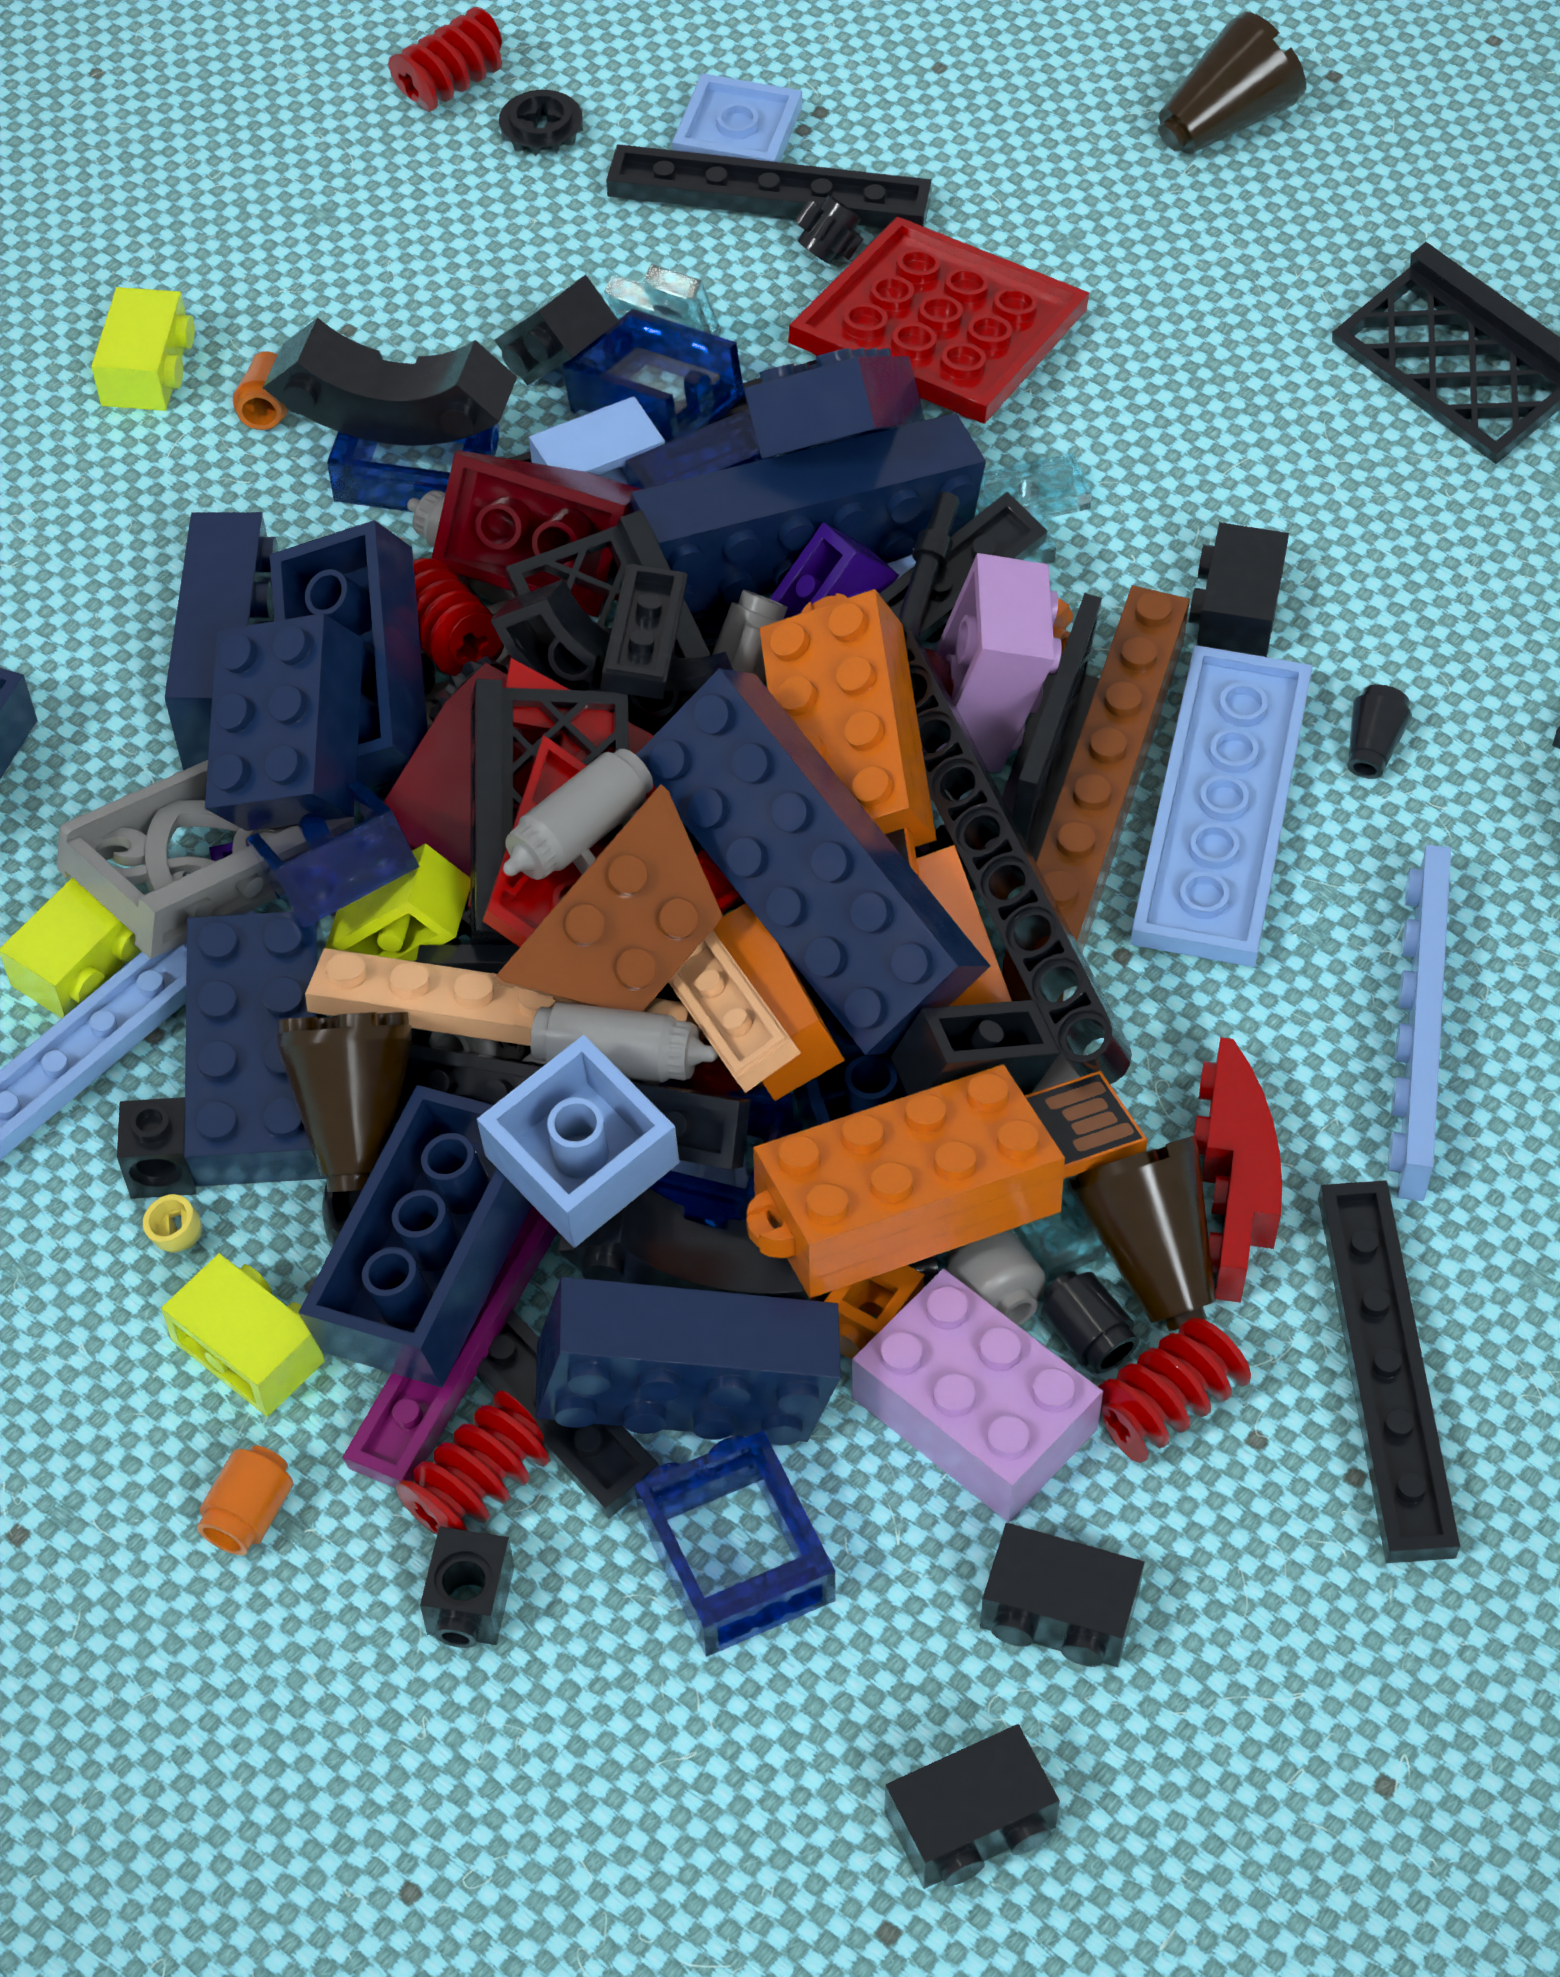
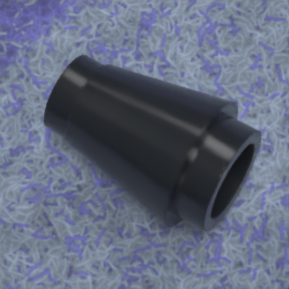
M1375 684L1365 687L1362 695L1354 699L1349 760L1347 763V768L1350 772L1366 779H1377L1383 775L1384 768L1387 766L1412 719V713L1409 709L1410 700L1405 693L1391 686Z

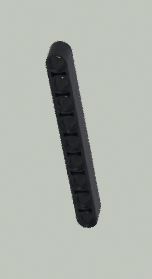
M898 618L903 625L914 700L916 702L919 698H922L915 706L929 794L1032 1000H1035L1061 1055L1080 1077L1101 1071L1109 1084H1113L1125 1075L1130 1066L1132 1057L1130 1045L932 659L907 624ZM947 743V745H946L943 749H941L940 751L936 752V750H937L940 746H942L943 744ZM972 790L971 794L966 798L959 800L964 793ZM998 837L992 846L983 849L987 842ZM1024 886L1017 896L1006 900L1014 889ZM1050 936L1045 945L1031 951L1039 939ZM1077 986V989L1070 998L1057 1002L1061 993L1068 988ZM1104 1038L1098 1050L1089 1055H1083L1087 1045L1094 1040Z

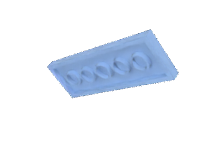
M1194 645L1132 927L1130 945L1255 967L1313 665Z

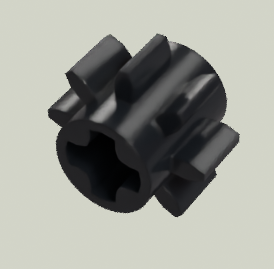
M830 195L827 196L820 206L809 199L795 219L799 223L798 226L804 229L797 241L812 254L828 264H831L836 255L839 254L850 260L864 240L860 233L854 230L861 221V217Z

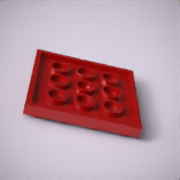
M897 216L789 325L788 343L811 352L815 356L846 348H851V350L864 348V350L890 348L892 356L910 357L919 398L954 411L962 417L985 424L1087 311L1090 292Z

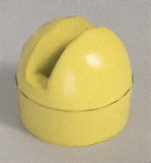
M171 1194L157 1199L149 1206L143 1218V1229L145 1234L158 1248L169 1253H176L184 1249L188 1250L195 1245L201 1236L202 1223L199 1213L185 1197ZM181 1215L182 1227L177 1231L173 1217Z

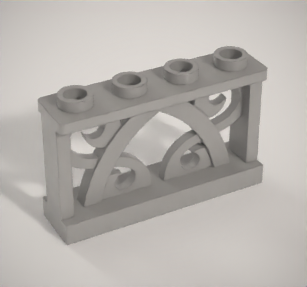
M208 760L62 824L59 829L57 870L66 878L72 876L136 935L135 945L152 959L187 942L188 917L246 914L319 879L318 867L351 841L354 818L348 817L245 831L205 809ZM179 827H210L237 831L233 840L232 854L216 862L192 856L167 859L166 853L170 840ZM254 837H257L256 843L247 847V844ZM113 858V861L117 864L138 867L117 868L113 867L107 860ZM146 882L149 893L144 895L134 885Z

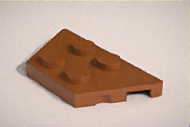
M660 784L493 978L495 982L500 986L511 989L519 987L553 996L554 1000L566 1003L642 1012L648 1007L723 918L670 793L664 786Z

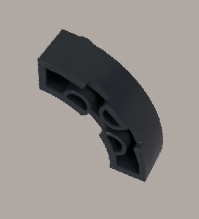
M316 318L282 345L263 385V389L283 403L290 411L301 414L320 425L340 433L384 444L422 446L465 439L483 432L500 422L517 376L476 340L447 353L418 356L416 363L413 364L383 360L379 350L369 348L343 336L322 320Z
M565 579L509 599L490 620L501 642L514 660L569 690L603 691L600 690L610 634L594 622L582 609L571 593ZM726 651L697 658L672 657L664 700L628 695V722L655 735L719 668L734 671Z
M650 1188L645 1190L575 1248L560 1235L558 1251L571 1264L582 1271V1276L585 1279L824 1302L831 1293L828 1292L809 1298L787 1258L769 1257L760 1253L759 1247L749 1238L746 1221L729 1218L723 1222L720 1229L685 1219V1206L658 1194Z

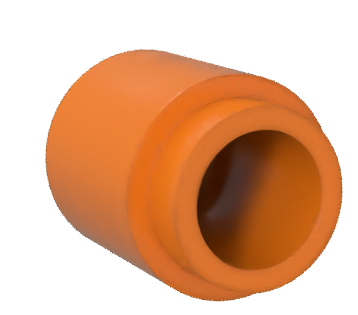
M254 1445L250 1450H233L199 1508L202 1518L197 1525V1530L200 1535L219 1549L235 1555H245L252 1544H260L294 1485L293 1479L286 1472L288 1468L286 1461L274 1451L262 1446Z

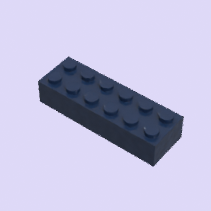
M952 413L631 492L629 514L643 510L670 570L688 574L684 600L692 614L700 610L731 604L732 602L738 603L743 590L761 596L775 592L823 522L866 545L885 563H891L912 555L919 532L927 528L937 494L949 492L956 495L960 500L949 535L951 537L975 517L986 460L958 414Z
M719 668L636 754L648 768L653 785L658 788L661 784L669 791L682 822L865 1055L893 1054L921 1009L950 1006L990 967L989 963L756 674Z

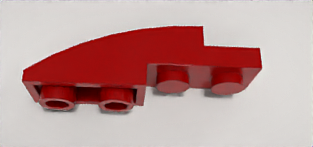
M1220 1037L1216 1062L1203 1061L1198 1099L1211 1101L1209 1117L1196 1116L1194 1137L1199 1148V1155L1204 1156L1202 1182L1215 1183L1211 1214L1224 1216L1222 1233L1209 1232L1212 1273H1217L1215 1299L1241 1303L1248 1269L1250 1246L1274 1249L1281 1217L1282 1172L1274 1121L1264 1092L1250 1063L1234 1039Z

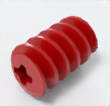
M473 7L465 15H460L451 20L449 25L445 24L436 29L433 35L428 34L419 39L417 44H411L404 48L401 54L396 53L389 57L388 67L390 74L404 95L416 102L423 110L431 112L437 108L438 99L443 102L451 100L454 97V89L462 93L469 89L470 80L478 83L485 79L486 71L495 73L501 69L500 49L502 37L492 16L482 8Z
M432 558L414 560L420 646L429 659L433 660L436 666L449 676L458 675L466 662L473 661L476 663L478 659L486 655L496 661L501 655L504 645L490 621L493 615L489 609L481 604L479 599L470 592L465 584L460 582L446 564Z
M1192 1317L1180 1325L1178 1333L1172 1332L1162 1338L1158 1348H1150L1140 1354L1137 1364L1130 1363L1118 1371L1116 1379L1109 1378L1097 1386L1103 1391L1100 1409L1102 1422L1120 1450L1132 1461L1142 1463L1148 1460L1149 1456L1142 1438L1145 1437L1152 1445L1159 1449L1168 1445L1170 1436L1164 1422L1179 1433L1188 1430L1191 1421L1185 1406L1193 1414L1201 1418L1211 1413V1403L1207 1393L1220 1402L1227 1401L1232 1397V1388L1228 1378L1241 1387L1250 1383L1251 1372L1249 1363L1235 1343L1217 1326L1204 1319Z
M499 1390L493 1396L494 1406L482 1405L474 1413V1425L462 1424L454 1432L455 1444L442 1442L433 1451L435 1464L422 1461L413 1470L415 1483L401 1480L396 1485L397 1495L404 1507L420 1524L433 1534L438 1533L439 1527L468 1531L462 1519L465 1514L485 1524L491 1516L482 1500L484 1496L488 1495L505 1505L511 1499L502 1481L506 1476L525 1486L531 1480L522 1462L526 1457L542 1467H545L551 1461L542 1444L544 1436L537 1422L526 1408L506 1391Z

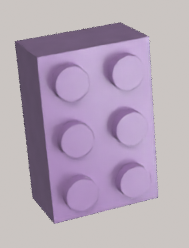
M977 553L933 654L932 661L989 772L1001 773L1011 750L1018 751L1019 746L1022 745L1025 721L1029 713L1036 714L1039 710L1043 694V684L1047 675H1055L1060 664L1061 640L1053 638V624L1058 610L1057 591L1050 590L1049 564ZM945 743V744H943L942 746H940V747L936 750V752H938V751H940L941 749H943V748L947 745V743Z
M944 1268L852 1359V1398L1008 1523L1098 1430L1103 1391Z

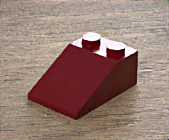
M458 450L454 453L431 558L446 564L451 572L511 590L504 575L506 566L617 526L620 517L629 514L631 492L641 489L584 471ZM609 547L586 555L579 569V572L610 585H613L619 571ZM576 559L562 565L572 569ZM544 571L525 578L530 591L562 580ZM573 584L571 593L588 615L597 618L601 615L608 597Z
M485 663L445 702L372 819L373 829L409 851H413L426 843L469 877L470 699L476 679L502 680V688H505L507 674L488 663ZM514 727L531 745L536 743L545 734L544 732ZM556 736L552 741L560 746L561 736ZM513 744L514 763L523 753ZM531 761L513 776V788L522 797L533 766ZM513 806V825H514V822H515V819H516V816H517V812H518V810H517L514 806Z

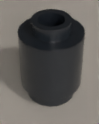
M1075 1271L1066 1272L1055 1279L1045 1290L1043 1296L1046 1302L1041 1309V1316L1081 1365H1090L1097 1374H1102L1121 1364L1138 1346L1139 1338L1132 1331L1134 1321L1093 1272H1084L1079 1275Z

